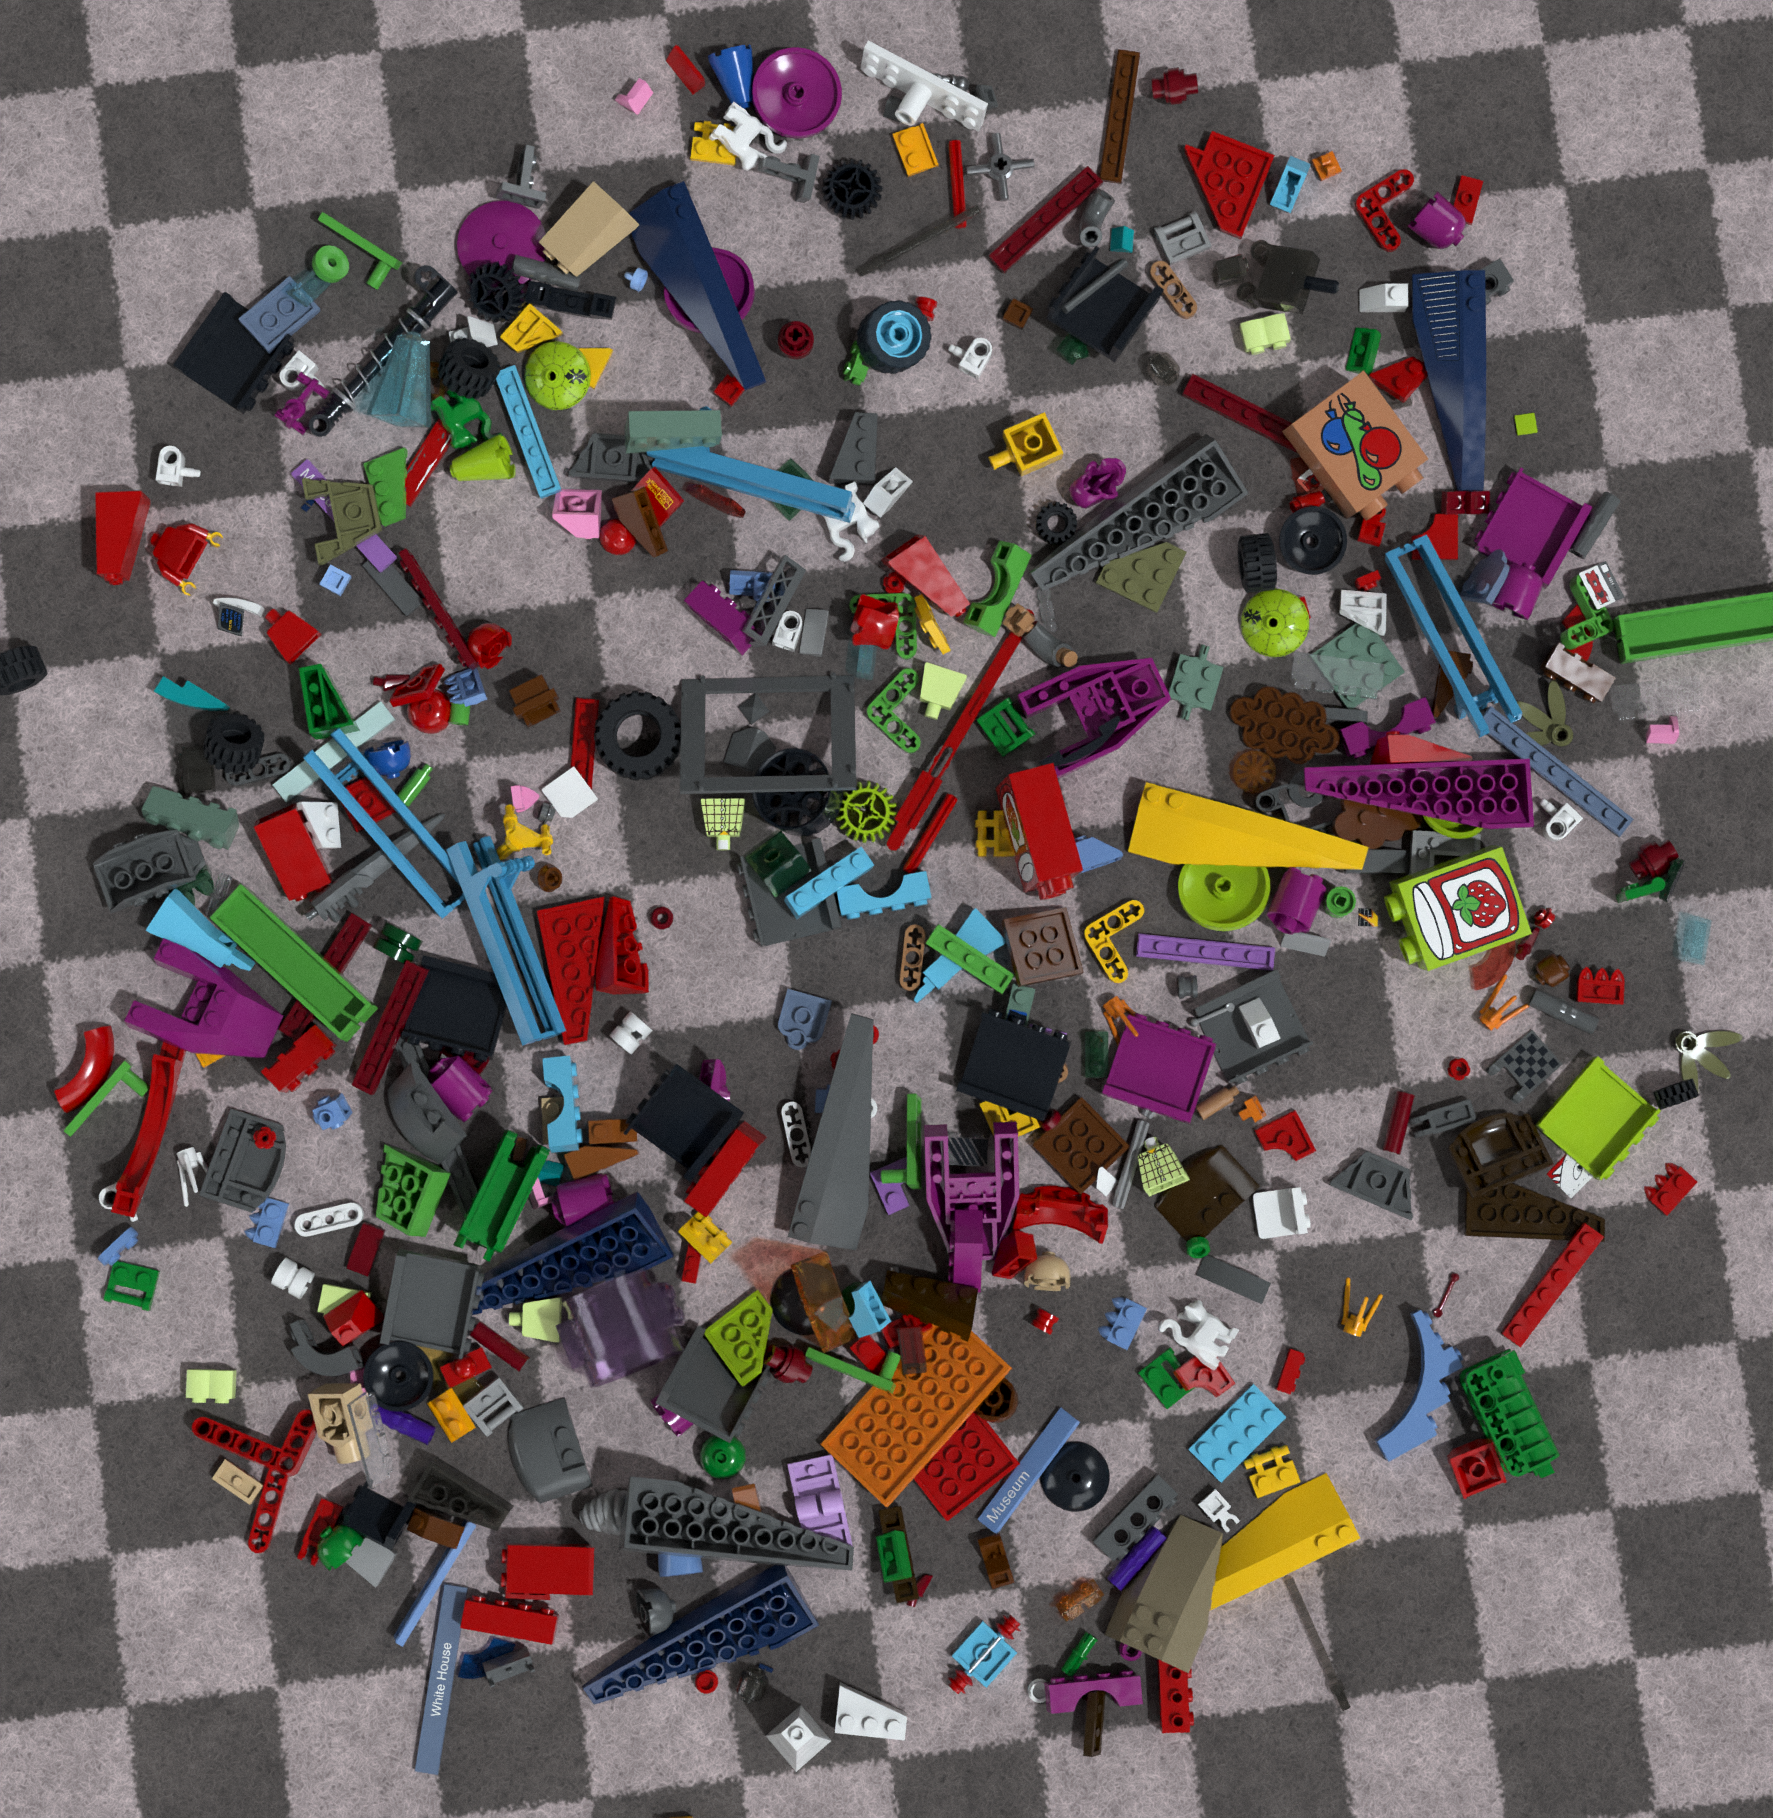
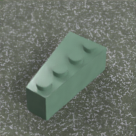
M720 410L628 411L624 427L626 454L699 446L714 447L719 445L722 438Z
M155 786L152 787L141 809L143 817L148 823L153 825L161 824L166 826L168 830L178 829L179 832L187 834L189 838L195 841L203 840L216 849L224 848L229 850L239 828L236 809L229 807L228 811L220 809V805L210 802V805L207 806L199 801L198 798L190 796L187 799H182L183 797L179 793Z

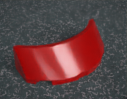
M1058 1186L1036 1187L1031 1193L1019 1195L1014 1212L1012 1232L1033 1225L1056 1224L1076 1229L1093 1238L1099 1244H1103L1108 1229V1209L1103 1204L1099 1205L1091 1201L1090 1195L1084 1192L1080 1195L1073 1188Z

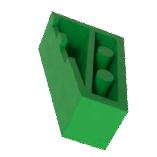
M322 664L299 668L309 734L318 740L332 737L330 734L338 727L345 734L360 731L328 670Z

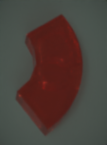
M689 484L686 489L689 494L699 501L725 514L743 518L746 513L745 509L732 498L715 493L705 485Z
M1515 940L1491 948L1487 960L1481 965L1472 968L1475 991L1495 984L1505 975L1514 959Z

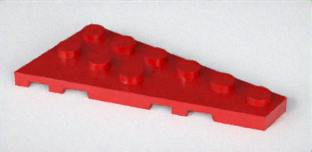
M605 897L537 911L555 1003L566 1029L562 1033L565 1046L588 1041Z

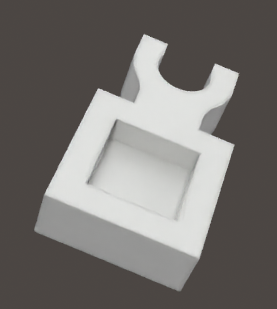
M1216 1489L1198 1503L1213 1522L1218 1518L1220 1519L1221 1526L1226 1532L1230 1531L1226 1526L1228 1519H1233L1236 1524L1240 1522L1235 1515L1227 1512L1231 1506Z

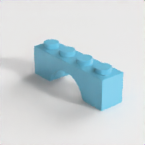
M861 846L786 896L784 902L795 918L798 919L830 895L870 871L874 864Z
M926 871L904 875L900 888L894 894L885 898H876L868 895L859 884L845 886L837 891L841 916H846L847 920L860 918V913L869 912V915L883 913L882 909L890 907L892 911L905 909V904L914 903V907L928 904L927 900H931Z
M570 1055L542 1058L546 1086L557 1090L564 1097V1107L561 1114L556 1120L547 1124L551 1153L579 1150V1143L583 1142L582 1130L577 1128V1120H581L580 1107H576L575 1098H579L578 1084L574 1085V1076H578L576 1062L572 1063Z

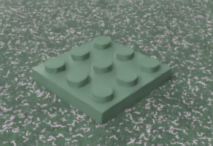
M1358 623L1309 656L1346 709H1354L1405 673L1380 636Z

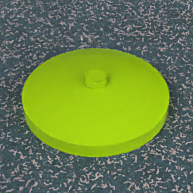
M1185 864L1178 881L1180 902L1188 916L1205 928L1215 931H1232L1243 928L1255 921L1267 906L1270 897L1268 870L1266 867Z

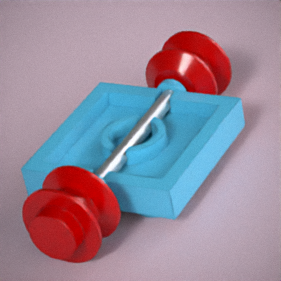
M1003 1615L1005 1621L1002 1624L996 1623L997 1630L999 1631L997 1633L982 1620L952 1654V1657L965 1668L964 1671L955 1669L957 1675L954 1678L948 1677L950 1680L949 1687L957 1694L960 1692L966 1694L965 1686H973L972 1679L970 1678L972 1675L987 1688L1017 1654V1651L1004 1640L1005 1638L1013 1640L1012 1633L1015 1630L1021 1632L1018 1628L1020 1622L1012 1615L1009 1617Z

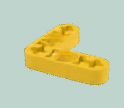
M1131 900L1088 925L1084 931L1085 940L1107 977L1113 983L1124 982L1128 977V969L1109 937L1143 916L1144 907L1137 900ZM1129 905L1138 906L1140 908L1137 912L1138 916L1135 917L1131 914L1126 917L1129 922L1125 923L1124 917L1118 911L1123 910L1125 914L1130 910ZM1111 916H1117L1120 919V926L1116 929L1108 926L1107 921ZM1103 921L1104 927L1110 933L1105 935V931H1102L1098 935V940L1094 937L1090 939L1088 936L1091 933L1090 928L1094 930L1101 928L1102 926L1099 922ZM1103 947H1108L1112 950L1113 955L1111 959L1104 960L1100 957V950ZM1117 958L1119 962L1115 963L1117 969L1122 968L1124 970L1121 974L1123 978H1113L1114 969L1112 966L1107 969L1105 964L1111 963Z

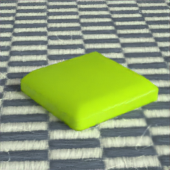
M1535 413L1514 416L1518 436L1538 432Z

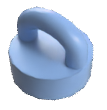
M637 268L634 273L626 272L624 277L631 281L630 288L639 292L647 281L648 272Z

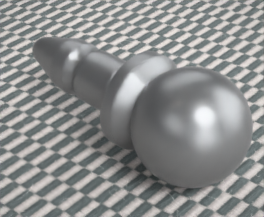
M931 73L965 92L969 88V81L964 76L956 77L954 74H951L948 77L938 73Z

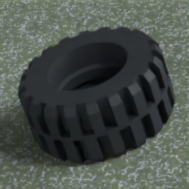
M632 691L631 694L622 693L619 695V698L611 699L608 702V706L600 711V717L595 723L594 740L596 742V749L608 768L619 776L639 781V779L649 780L655 775H662L665 769H670L674 764L675 758H678L681 746V724L673 708L661 697H656L646 691L645 693H639V691ZM630 716H647L659 728V743L655 750L646 756H630L618 744V729L621 723Z

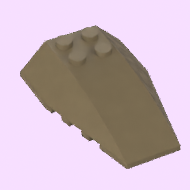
M1180 1515L1166 1533L1167 1539L1123 1590L1104 1635L1189 1673L1208 1628L1209 1610H1211L1213 1586H1215V1574L1219 1562L1223 1533Z

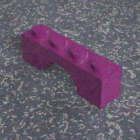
M1424 697L1404 705L1401 708V718L1398 725L1389 731L1380 732L1372 730L1361 721L1341 729L1338 733L1347 756L1354 755L1355 759L1367 755V750L1374 748L1377 740L1386 736L1387 732L1399 731L1400 735H1409L1417 731L1420 735L1432 730L1430 726L1435 724L1436 721L1428 701Z
M1121 1670L1119 1675H1110V1672L1096 1673L1097 1677L1088 1678L1086 1674L1074 1675V1679L1065 1680V1677H1053L1051 1682H1044L1046 1709L1051 1714L1073 1712L1079 1699L1087 1692L1093 1690L1108 1692L1114 1703L1120 1707L1143 1704L1140 1675L1133 1673V1670Z

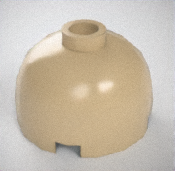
M1042 1252V1255L1037 1256V1260L1026 1267L1024 1285L1028 1288L1029 1283L1039 1285L1034 1287L1035 1290L1061 1291V1286L1064 1285L1068 1289L1071 1278L1070 1269L1062 1258L1055 1256L1054 1252Z

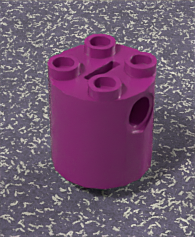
M1289 867L1288 871L1284 872L1267 913L1268 918L1279 931L1289 935L1309 932L1326 892V887L1322 884L1323 879L1315 874L1305 875L1294 867Z
M460 1055L441 1058L429 1070L428 1081L449 1111L458 1120L460 1119L463 1122L472 1116V1111L476 1106L480 1108L489 1100L488 1096L493 1091L491 1086Z
M601 1173L557 1185L556 1192L551 1201L555 1218L567 1227L613 1204V1193L607 1174L602 1175Z

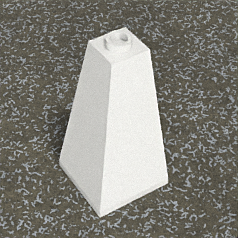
M802 1705L766 1735L768 1740L796 1772L831 1742V1739Z

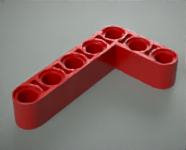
M308 1409L300 1411L280 1449L207 1417H199L192 1424V1432L202 1441L288 1477L294 1476L299 1472L317 1434L314 1417L313 1423L309 1427L303 1426V1420L306 1417H313L312 1411ZM209 1424V1431L206 1434H200L201 1426ZM224 1433H230L229 1441L221 1443V1436ZM303 1438L302 1446L293 1448L294 1440ZM251 1442L250 1450L242 1452L241 1446L243 1443ZM271 1450L272 1457L268 1461H263V1453ZM288 1459H292L293 1466L289 1470H284L283 1463Z

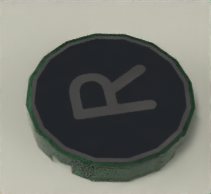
M1674 859L1665 880V888L1659 893V899L1668 902L1682 874L1685 860Z

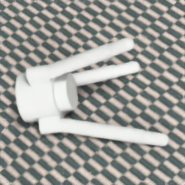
M194 1147L177 1153L178 1160L176 1162L179 1167L183 1201L186 1207L189 1203L184 1170H187L193 1191L197 1193L198 1188L192 1168L197 1167V1162H199L206 1174L209 1169L202 1158L201 1152L196 1153Z

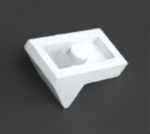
M470 316L467 317L469 327L449 332L450 342L458 338L461 340L468 338L469 340H477L479 343L482 342L486 347L498 345L494 325Z

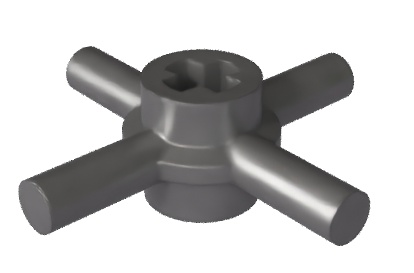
M1001 133L992 134L994 155L987 164L967 166V176L988 173L991 178L998 181L1000 201H1008L1007 179L1014 170L1034 168V159L1012 161L1008 155L1003 154ZM1002 163L1004 169L998 170L997 164Z

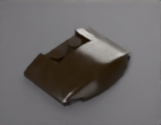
M1510 1112L1485 1117L1464 1129L1453 1144L1451 1143L1448 1147L1472 1199L1524 1177L1531 1176L1554 1164L1530 1115L1525 1113L1523 1116L1513 1115Z
M1223 1145L1217 1146L1218 1148L1203 1150L1183 1162L1181 1165L1190 1180L1162 1191L1158 1203L1156 1202L1155 1208L1186 1242L1194 1237L1205 1238L1260 1187Z

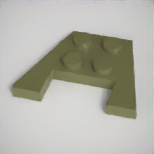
M309 478L302 479L307 501L326 496L330 497L338 537L334 540L315 544L319 565L326 564L382 531L373 485L349 482L338 483L330 482L329 480L318 481Z

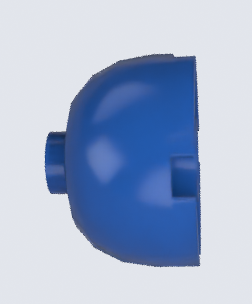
M404 740L383 743L384 745L378 747L377 750H374L373 746L364 750V755L380 775H386L387 779L399 777L400 771L407 768L411 759L409 741L404 742Z

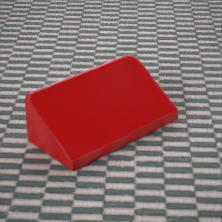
M675 45L666 62L689 91L695 94L705 86V79L681 48Z

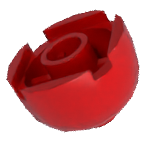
M484 623L472 629L467 640L468 650L477 662V665L482 669L483 667L491 669L496 666L503 658L498 657V655L506 646L510 648L512 644L511 634L503 627L494 623Z
M435 689L432 696L428 699L408 704V719L412 726L420 732L435 734L446 729L449 725L450 700L440 690Z

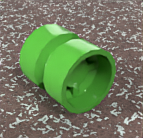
M1335 887L1324 896L1323 909L1330 917L1342 918L1351 913L1355 908V895L1347 887Z

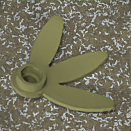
M1555 680L1550 681L1548 687V704L1552 719L1531 704L1517 701L1522 711V716L1531 724L1543 730V732L1526 733L1538 744L1543 746L1553 742L1556 746L1564 747L1572 742L1573 731L1565 724L1566 707L1564 696ZM1561 731L1566 733V738L1563 740L1558 738V733Z
M1724 1030L1710 1031L1698 1036L1690 1031L1679 1033L1675 1040V1046L1682 1053V1080L1693 1078L1698 1091V1073L1695 1059L1711 1073L1729 1079L1731 1074L1726 1066L1715 1055L1704 1049V1047L1731 1045L1741 1041L1742 1035ZM1687 1038L1689 1043L1687 1046H1683V1042Z

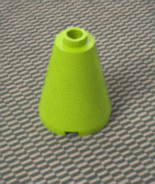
M500 434L453 459L452 465H450V472L452 477L457 478L458 481L505 480L515 477L516 467L515 464L510 465L509 455H513L507 439Z

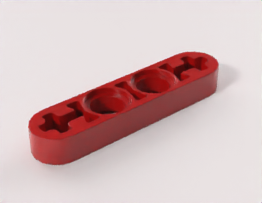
M283 1465V1469L288 1470V1468L285 1465ZM270 1469L267 1472L248 1540V1546L254 1553L265 1552L271 1544L289 1480L288 1476L278 1480L277 1485H282L281 1489L274 1486L269 1487V1482L274 1484L276 1476L272 1475L273 1470ZM271 1490L277 1492L279 1496L278 1501L274 1504L269 1503L266 1499L267 1492ZM263 1513L270 1514L272 1517L271 1525L263 1526L260 1523V1516ZM256 1528L262 1531H269V1534H263L262 1541L265 1542V1546H261L259 1549L256 1548L257 1544L253 1543V1540L258 1539L260 1536V1532H256Z

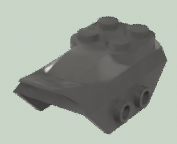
M178 829L149 835L144 833L134 837L135 841L127 844L126 842H121L114 845L112 850L107 851L93 862L110 913H115L132 905L135 907L144 905L148 902L147 899L154 896L156 898L164 897L169 894V890L196 880V875L206 865L198 841L181 835Z

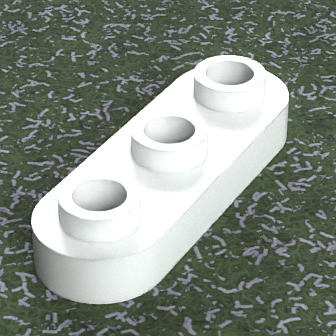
M347 1203L304 1213L297 1217L295 1230L299 1235L307 1237L355 1226L363 1220L364 1211L357 1203ZM350 1210L356 1211L354 1219L348 1216ZM328 1215H332L334 1218L332 1224L326 1222ZM306 1220L311 1222L310 1229H305L303 1226Z

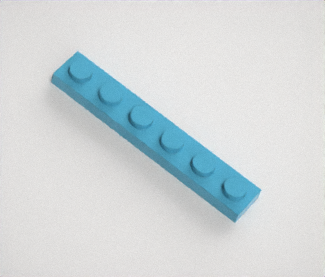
M513 365L502 369L496 380L538 494L543 499L559 493L562 489L517 368Z

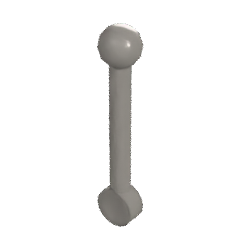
M1227 1003L1224 1008L1198 1019L1192 1018L1190 1025L1197 1027L1200 1022L1226 1011L1232 1012L1235 1006L1233 1003Z

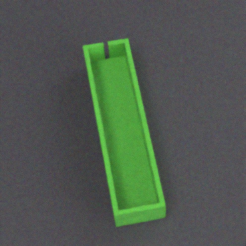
M1773 592L1618 615L1613 619L1616 640L1621 639V642L1617 644L1620 664L1773 641Z
M240 884L210 917L213 922L341 1040L348 1042L361 1028L358 1023L360 1021L365 1023L378 1009L371 1000L248 887Z

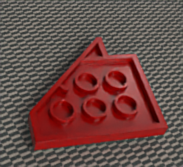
M1212 131L1204 151L1187 144L1184 151L1219 230L1242 239L1275 155Z

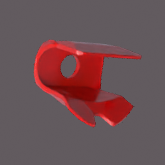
M861 594L851 625V632L855 633L852 637V644L854 646L874 645L885 650L889 649L899 620L897 603H885L868 595Z

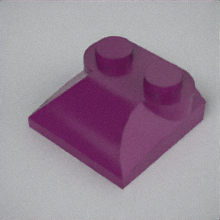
M719 1059L703 1060L699 1080L729 1101L730 1091H728L726 1086V1071L723 1063Z

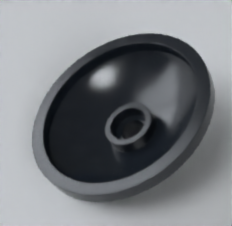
M1317 506L1305 507L1292 513L1284 522L1279 535V547L1284 560L1294 570L1307 575L1323 574L1333 569L1342 560L1347 548V533L1342 521L1330 510ZM1309 537L1314 539L1312 546L1307 544V538Z
M799 1266L788 1270L777 1280L771 1295V1306L775 1318L786 1330L798 1335H813L825 1330L836 1318L840 1307V1294L835 1281L825 1271L813 1266ZM808 1297L810 1303L802 1305L801 1298Z
M402 1341L390 1342L389 1345L385 1344L376 1349L369 1357L364 1369V1386L369 1397L378 1406L389 1411H407L422 1403L430 1393L434 1380L433 1367L426 1353L418 1346ZM399 1371L405 1374L403 1380L397 1379L396 1375Z
M1067 1442L1047 1466L1040 1479L1045 1495L1055 1506L1066 1511L1079 1512L1094 1507L1102 1500L1109 1486L1110 1472L1105 1458L1096 1448L1083 1442ZM1073 1474L1080 1475L1078 1482L1072 1481Z

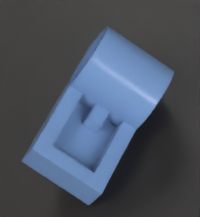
M731 570L729 595L753 596V599L758 601L773 573Z

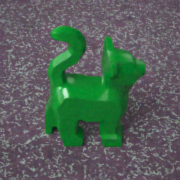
M448 390L449 396L455 397L458 404L451 407L442 396H439L427 406L430 411L435 410L443 427L451 434L450 445L454 449L466 446L470 448L472 447L471 442L475 443L477 441V438L464 427V425L476 419H480L483 422L481 433L486 441L496 435L501 434L502 436V433L491 435L492 421L489 415L483 411L480 403L473 397L468 399L465 396L457 395L454 391Z

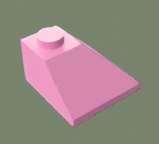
M562 489L561 492L555 495L553 519L575 537L585 539L599 538L602 490Z

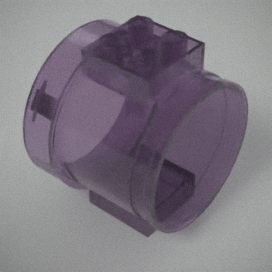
M647 1269L635 1271L579 1293L562 1303L564 1308H566L569 1320L556 1325L572 1369L583 1368L590 1388L599 1387L624 1378L684 1351L676 1329L684 1326L683 1320H685V1315L681 1307L676 1305L674 1300L676 1298L675 1290L672 1285H668V1282L653 1284L650 1281Z

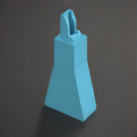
M176 888L168 895L146 929L147 932L199 953L220 968L224 964L230 966L232 963L240 969L250 971L256 964L251 958L237 950L236 946L238 944L215 928Z
M976 908L971 912L956 934L957 937L984 955H988L1006 944V940ZM941 955L923 972L926 976L923 979L925 985L918 990L914 1001L918 1003L935 987L939 990L964 968L946 956Z

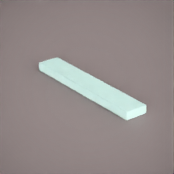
M380 701L355 721L360 731L347 733L346 736L359 749L394 722L395 718ZM333 738L315 752L330 770L348 757ZM304 760L275 782L273 787L284 801L289 803L320 779V777Z

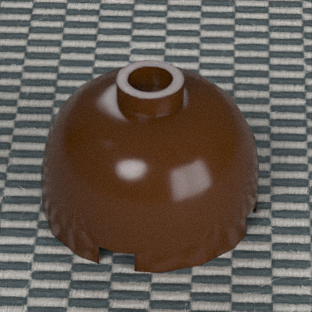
M1003 1378L975 1409L976 1414L983 1420L991 1423H1002L1010 1419L1018 1407V1394L1014 1385L1006 1378Z

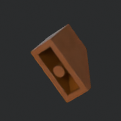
M415 1508L407 1530L424 1539L457 1549L465 1527L435 1512Z

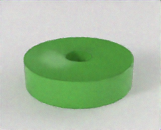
M328 245L323 246L314 254L312 267L320 279L328 283H336L348 273L349 262L343 251L335 246Z

